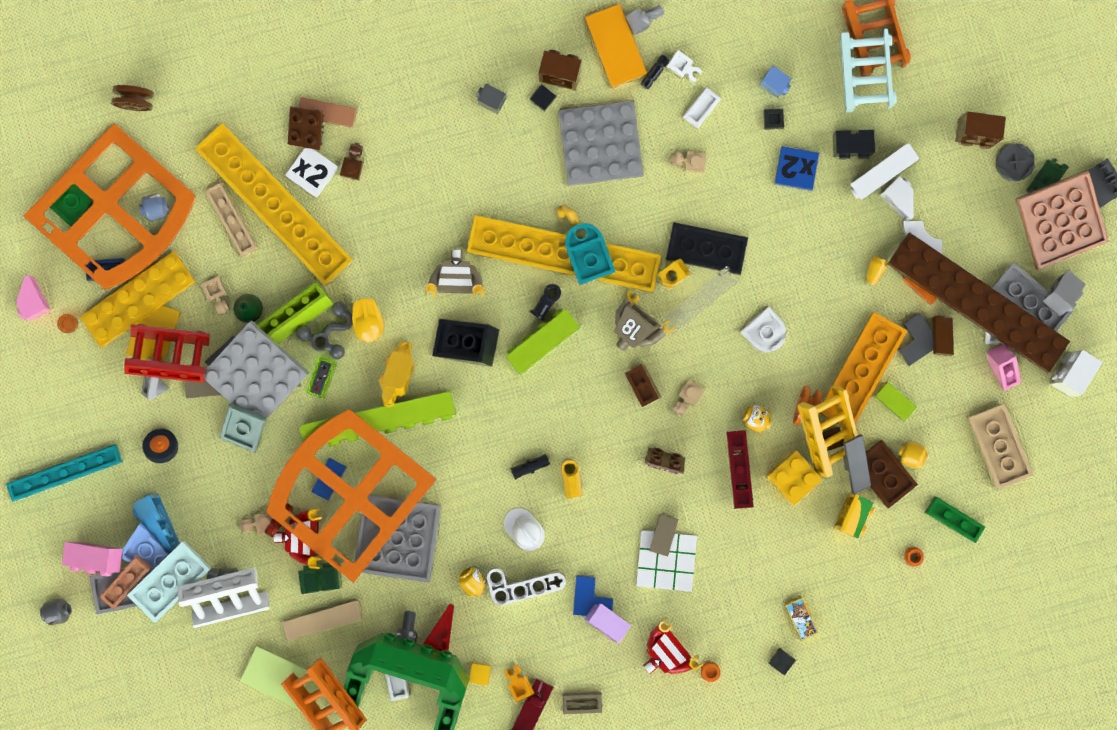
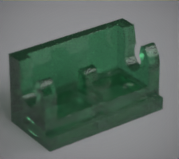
M1055 158L1047 159L1026 191L1030 193L1060 181L1069 166L1056 163L1057 159Z

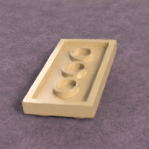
M1005 404L967 418L997 490L1034 476Z

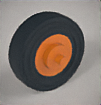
M156 429L146 435L143 440L142 449L150 461L165 463L173 459L177 454L178 441L169 430Z

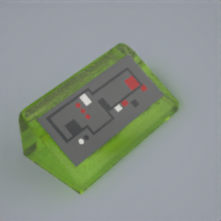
M319 357L307 390L308 394L322 399L326 398L337 366L336 362Z

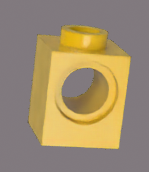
M681 258L658 273L660 282L668 289L673 288L692 274ZM671 270L676 272V280L671 278Z

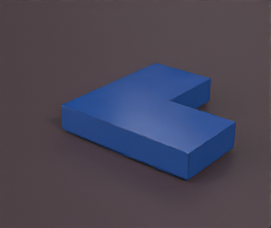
M576 576L573 615L587 616L591 608L599 603L612 611L613 598L594 596L596 577Z

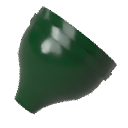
M245 294L237 298L233 310L237 319L249 323L251 320L255 322L260 318L263 306L258 297L252 294Z

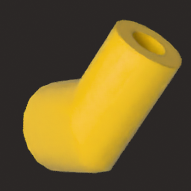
M564 205L556 210L559 218L566 216L572 227L581 224L576 212Z

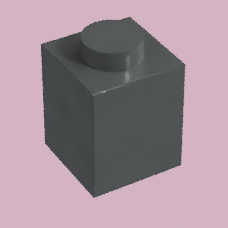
M485 84L484 88L480 87L476 94L478 104L496 114H499L507 98L506 93L488 84Z

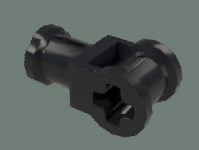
M555 284L548 285L535 308L529 312L544 321L546 313L555 301H558L561 297L559 286ZM557 289V297L552 296L550 298L548 290Z

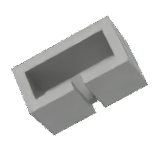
M1067 270L1055 280L1043 302L1060 316L1066 311L1071 312L1077 305L1075 301L1083 295L1082 290L1086 284Z

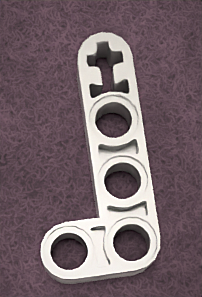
M500 568L491 569L487 575L492 600L497 605H505L563 589L566 584L565 576L561 572H552L507 584L505 573ZM493 572L501 574L502 579L499 582H494L491 579ZM555 576H558L559 579L562 578L563 581L560 582L559 586H556V583H552L549 585L550 589H547L545 578H549L548 582L553 581ZM535 581H541L544 584V588L541 591H536L533 588ZM516 586H523L525 589L524 595H516L514 588ZM504 591L506 599L503 601L498 600L496 592Z

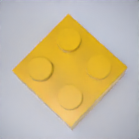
M798 451L791 452L765 476L790 505L798 503L823 480Z

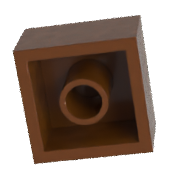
M556 50L544 51L539 69V82L576 91L582 60L573 54L565 56Z
M968 111L958 119L955 142H960L962 146H972L975 144L980 145V148L991 149V147L998 144L1004 138L1006 117Z

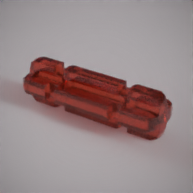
M288 503L286 504V509L292 512L293 507ZM273 518L264 533L269 537H274L282 525Z

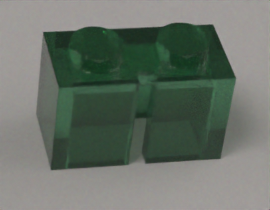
M328 562L322 563L323 567L319 569L309 568L308 565L303 566V570L298 571L301 594L342 588L341 573Z

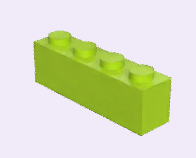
M315 282L257 324V326L277 344H280L295 333L298 327L306 325L334 303L326 291Z
M567 309L556 311L552 315L553 319L550 322L544 321L537 327L538 331L535 334L529 333L522 339L523 343L518 347L514 345L507 351L508 355L506 358L520 376L580 329L579 324Z

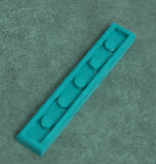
M117 444L9 482L6 485L12 502L123 463Z

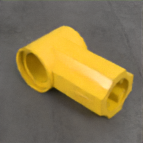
M567 459L561 465L566 498L582 496L578 465L574 460ZM572 463L575 466L573 473L565 472L564 467L566 464Z

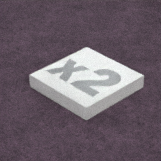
M305 148L285 176L317 198L339 167L314 149Z

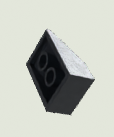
M439 319L432 356L492 367L500 329L487 324Z

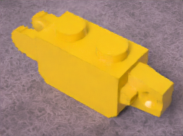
M400 341L396 351L392 350L391 355L386 358V370L379 379V384L383 391L381 397L385 407H392L396 397L403 396L407 392L415 368L414 360L411 356L412 343Z

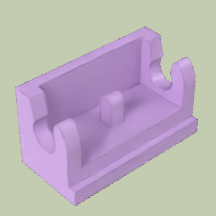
M601 603L595 604L584 618L586 622L617 643L621 642L631 627L629 623Z

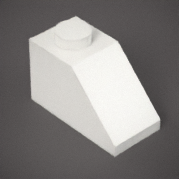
M899 176L880 196L905 221H909L914 217L913 189L911 188V183L906 178Z

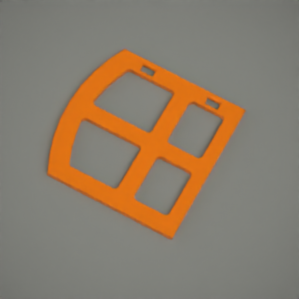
M114 123L23 217L102 288L107 290L140 273L168 248L182 229L190 214L196 196ZM111 144H117L134 160V163L108 190L103 191L85 175V171ZM145 173H149L176 197L175 204L167 220L156 235L148 232L118 205V201ZM75 184L94 201V204L67 232H62L45 217L44 213L71 185ZM105 214H109L143 244L141 251L108 271L104 270L78 246V242ZM48 223L54 229L51 233H48L42 226ZM90 261L98 267L94 273L86 267Z
M349 409L320 426L294 452L277 479L266 513L354 583L437 479ZM347 429H352L381 453L379 460L356 488L350 486L315 457V453ZM396 465L417 482V486L394 515L389 517L368 500V496L390 468ZM303 468H307L344 498L342 506L320 533H315L286 509L291 490ZM360 511L380 527V532L357 561L351 562L331 545V542L354 513ZM289 516L298 523L295 529L285 521ZM336 554L345 561L342 566L332 559Z

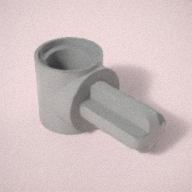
M660 5L645 12L644 10L637 9L629 13L626 19L633 33L638 34L649 28V22L663 16L664 11Z

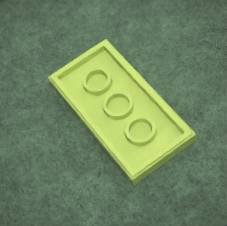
M257 645L240 682L299 709L281 683L293 672L298 678L308 673L306 672L307 668ZM313 680L304 684L309 694L319 689Z

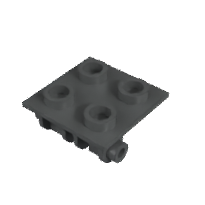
M1107 158L1088 170L1099 208L1117 198V171Z

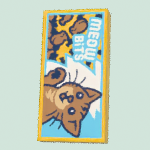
M802 597L784 605L801 641L819 633Z

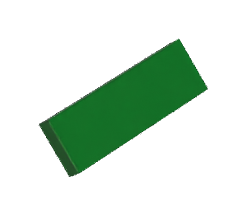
M934 496L925 511L926 514L973 543L978 541L985 529V526Z

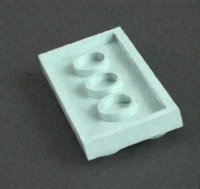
M182 541L127 596L156 623L179 600L178 587L198 582L211 567L185 541Z

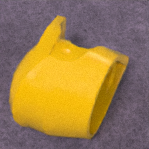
M364 298L354 302L352 323L356 337L365 342L378 339L384 330V320L375 300Z

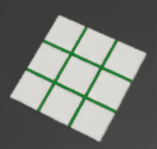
M641 530L636 586L692 592L697 536L674 534L667 557L649 551L655 531Z

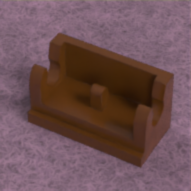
M645 364L625 372L642 407L661 398Z

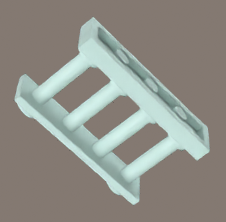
M888 29L883 30L882 37L854 40L849 38V32L841 33L840 47L845 113L853 112L858 104L887 102L888 109H892L894 103H896V91L892 90L889 46H892V35L888 34ZM883 45L884 56L855 59L851 57L850 50L853 47ZM884 64L885 75L852 76V68H855V66ZM886 83L887 94L857 96L853 93V87H856V85Z

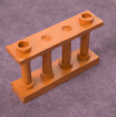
M853 0L845 1L842 5V10L850 38H853V40L864 39L862 35L864 31L890 25L893 34L892 43H895L898 54L890 55V63L900 61L902 68L906 67L910 63L911 55L904 44L894 9L895 0H878L860 6L854 5ZM885 7L887 18L865 24L859 23L857 17L859 13ZM883 45L853 48L856 58L869 57L868 52L870 49ZM884 64L859 66L861 76H870L875 67L883 66Z
M322 658L317 659L306 670L308 674L298 678L293 672L281 683L315 730H342L346 727L350 730H359L367 721L366 717ZM313 680L319 689L309 694L304 684ZM325 696L331 705L321 709L315 700ZM336 711L342 721L333 725L327 718V715Z

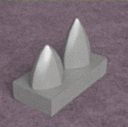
M153 357L147 358L148 361H151L153 359ZM144 376L141 394L147 399L155 400V396L161 395L168 390L167 385L158 380L159 378Z

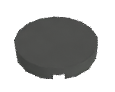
M1023 144L1007 145L999 151L996 157L997 171L1008 181L1017 182L1024 180L1035 168L1034 155Z

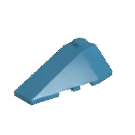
M159 494L145 496L133 503L134 516L140 520L170 554L180 544Z

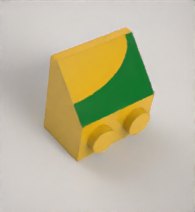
M849 493L834 529L854 538L862 536L866 529V525H864L866 519L870 518L874 511L872 507L873 502L857 494Z

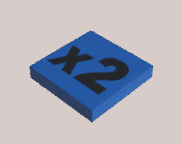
M782 146L774 184L812 191L819 153Z

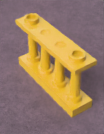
M835 385L831 387L833 397L816 406L806 402L797 405L814 470L817 474L826 478L833 475L832 464L845 456V450L842 449L828 457L827 447L843 438L845 441H848L858 436L849 403V394L846 389ZM836 404L838 413L819 423L818 413ZM840 421L842 431L824 440L823 430Z

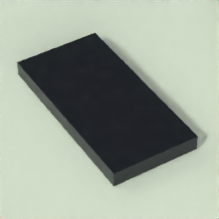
M673 222L666 260L674 262L681 258L684 264L741 275L748 237Z

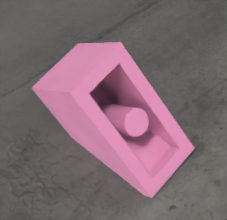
M25 276L16 301L19 307L17 312L22 319L32 321L51 311L35 277Z
M1001 344L987 352L989 365L1004 391L1021 383L1016 356L1005 344Z

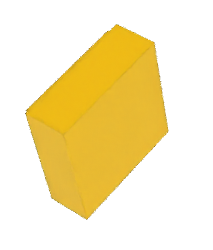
M472 662L469 683L488 685L491 665Z

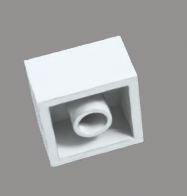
M1084 350L1067 353L1062 359L1063 365L1061 368L1053 373L1051 377L1053 380L1050 384L1069 397L1080 396L1084 393L1103 362Z

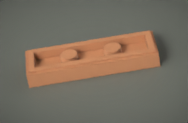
M304 97L300 98L298 107L314 111L323 110V114H325L323 122L350 128L354 127L357 113L356 108Z
M136 555L99 597L114 610L152 567L139 555Z

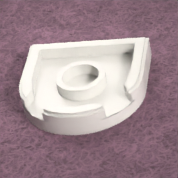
M768 306L744 327L740 333L755 349L761 352H772L780 348L785 342L786 327L783 321Z

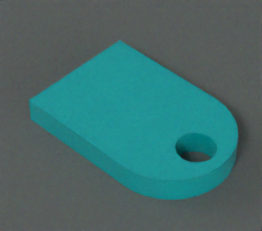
M582 223L575 225L569 230L565 239V247L579 285L616 272L603 236L598 228L591 224ZM578 229L586 231L587 235L584 239L576 237L575 233Z

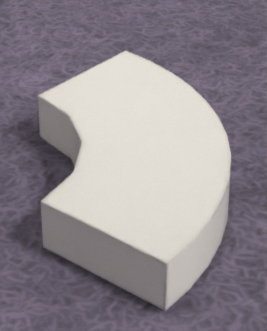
M923 221L902 222L905 237L910 232L942 254V240L930 236L924 229Z

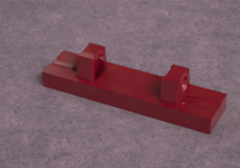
M746 430L726 432L734 509L754 507Z
M537 678L535 679L532 686L534 694L526 698L512 730L534 729L554 686Z

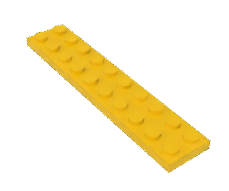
M223 123L195 148L325 286L353 261Z
M477 215L474 216L467 253L576 276L565 247L566 234ZM605 243L616 272L595 281L653 293L661 255Z

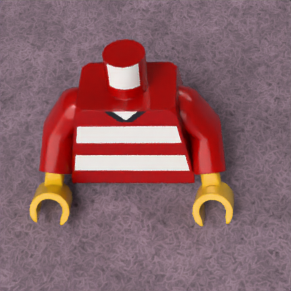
M320 508L302 511L295 515L315 533H319V520L322 517L317 516V511L321 510ZM291 518L288 524L295 529L298 523ZM285 528V532L274 533V543H285V552H289L290 557L301 564L308 565L309 568H320L316 565V561L321 560V557H316L318 554Z
M664 617L660 624L650 632L646 644L648 649L646 651L651 656V659L643 664V666L650 674L658 667L664 673L668 672L669 674L699 669L703 663L698 664L695 660L700 656L691 657L670 631L673 624H664L667 619Z

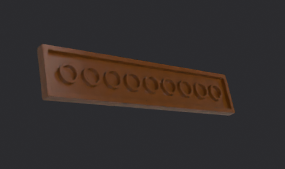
M910 232L887 263L888 266L1046 373H1050L1070 343V340Z

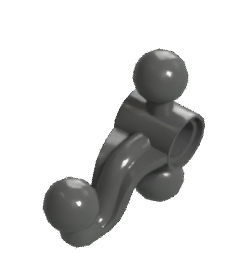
M336 302L332 306V313L337 317L344 316L346 318L345 323H330L326 325L322 333L316 335L312 334L307 326H300L296 330V336L299 340L311 341L312 347L316 351L323 352L327 350L333 359H341L345 354L344 348L339 344H330L328 336L333 330L346 331L350 329L353 323L352 313L347 310L346 305L342 302ZM317 338H324L326 344L324 347L319 348L315 345V340Z

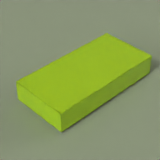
M886 382L874 396L903 422L917 408L916 405L889 382Z

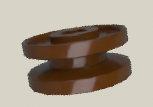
M131 85L113 86L112 92L121 97L112 98L111 105L132 111L152 110L153 105L145 101L154 97L152 90Z

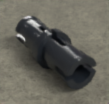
M544 454L532 460L528 459L525 463L510 469L516 480L529 473H535L536 470L550 465L547 455Z

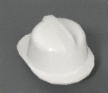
M516 508L509 511L505 516L504 528L520 548L530 551L541 546L545 537L544 530L530 512L526 509Z

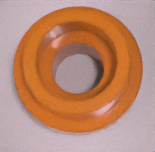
M910 547L904 553V560L910 566H919L924 560V554L919 548ZM912 553H915L917 556L915 560L910 558Z

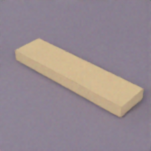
M222 182L205 190L206 196L240 257H244L257 250L258 246Z
M358 600L283 621L282 624L287 641L363 618Z

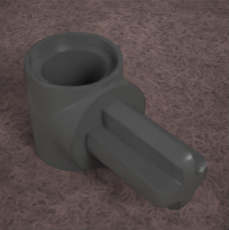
M405 611L402 629L397 631V638L411 639L416 643L417 633L414 631L415 612Z

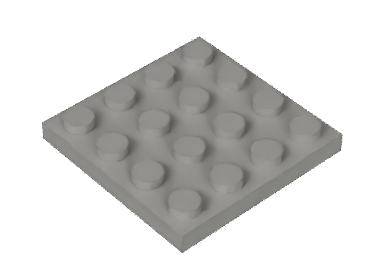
M634 101L559 110L568 186L644 176Z
M251 320L205 370L204 380L230 403L268 418L309 372Z
M368 496V500L389 517L393 516L405 501ZM418 502L362 573L430 583L441 505ZM363 513L361 514L355 562L380 532V527Z

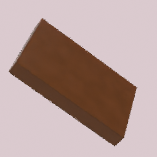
M883 440L878 441L866 451L871 483L870 488L885 507L889 509L918 484Z

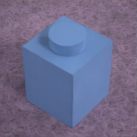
M772 66L760 83V86L779 98L781 93L785 95L790 89L791 85H789V82L792 78Z

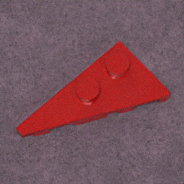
M452 603L448 605L423 644L431 645L439 651H449L454 605Z

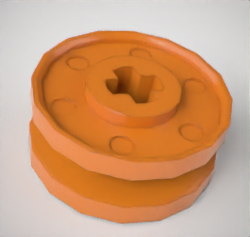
M804 386L797 405L802 402L813 406L820 404L823 394L822 390L816 389L813 396H810V387ZM797 405L793 417V424L795 425L801 423Z

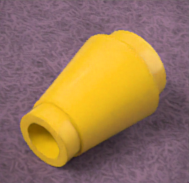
M873 256L872 260L869 261L865 282L876 286L888 267L886 266L888 261Z

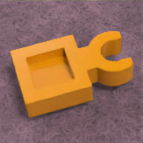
M519 665L513 666L514 674L511 673L510 669L504 672L505 676L511 679L512 682L508 684L515 702H519L534 694V691L527 676L521 677Z

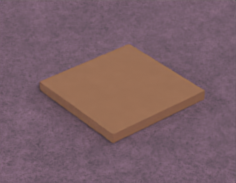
M1087 170L1015 198L1037 270L1109 242L1091 176Z

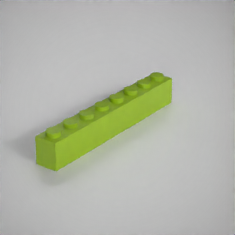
M448 391L396 403L390 408L383 406L356 412L355 414L378 432L385 431V434L397 432L396 428L404 427V430L414 428L415 424L420 422L423 425L434 423L433 419L441 418V421L453 419L452 415L456 414L452 392ZM332 418L299 425L302 441L304 442L313 432ZM347 429L326 444L331 447L340 445L341 440L347 439L348 442L358 441L359 435L352 429Z

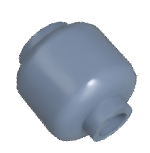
M160 194L143 197L142 204L139 205L141 216H146L149 221L164 218L166 212H169L166 199L161 197Z

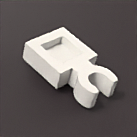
M679 50L675 52L666 66L680 77L687 74V78L691 82H696L697 80L692 76L693 71H696L698 74L702 73L700 68L690 66L693 60Z

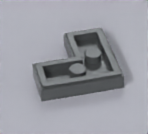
M920 313L903 323L913 340L899 349L898 352L908 366L933 351V331Z

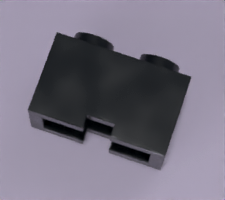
M851 130L835 131L833 133V157H839L840 160L851 159L850 156H858V159H868L875 153L874 130H858V133L851 134Z

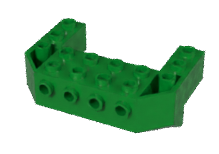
M380 633L357 646L346 672L344 689L358 708L362 703L367 683H369L374 671H378L439 690L440 694L436 705L440 706L434 730L455 729L470 680L456 655H452L447 650H436L431 645L417 644L411 639L397 638L392 633Z

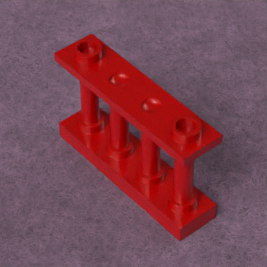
M131 324V337L136 339L133 357L131 359L125 358L124 374L204 383L205 367L200 366L202 347L209 346V333ZM144 339L155 340L153 359L151 361L140 359ZM163 341L175 342L172 363L160 361ZM183 343L195 345L192 365L180 364Z

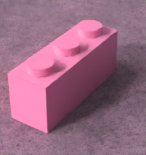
M65 542L62 565L70 566V570L73 571L85 569V573H96L99 571V575L111 576V573L120 572L123 549L82 542Z

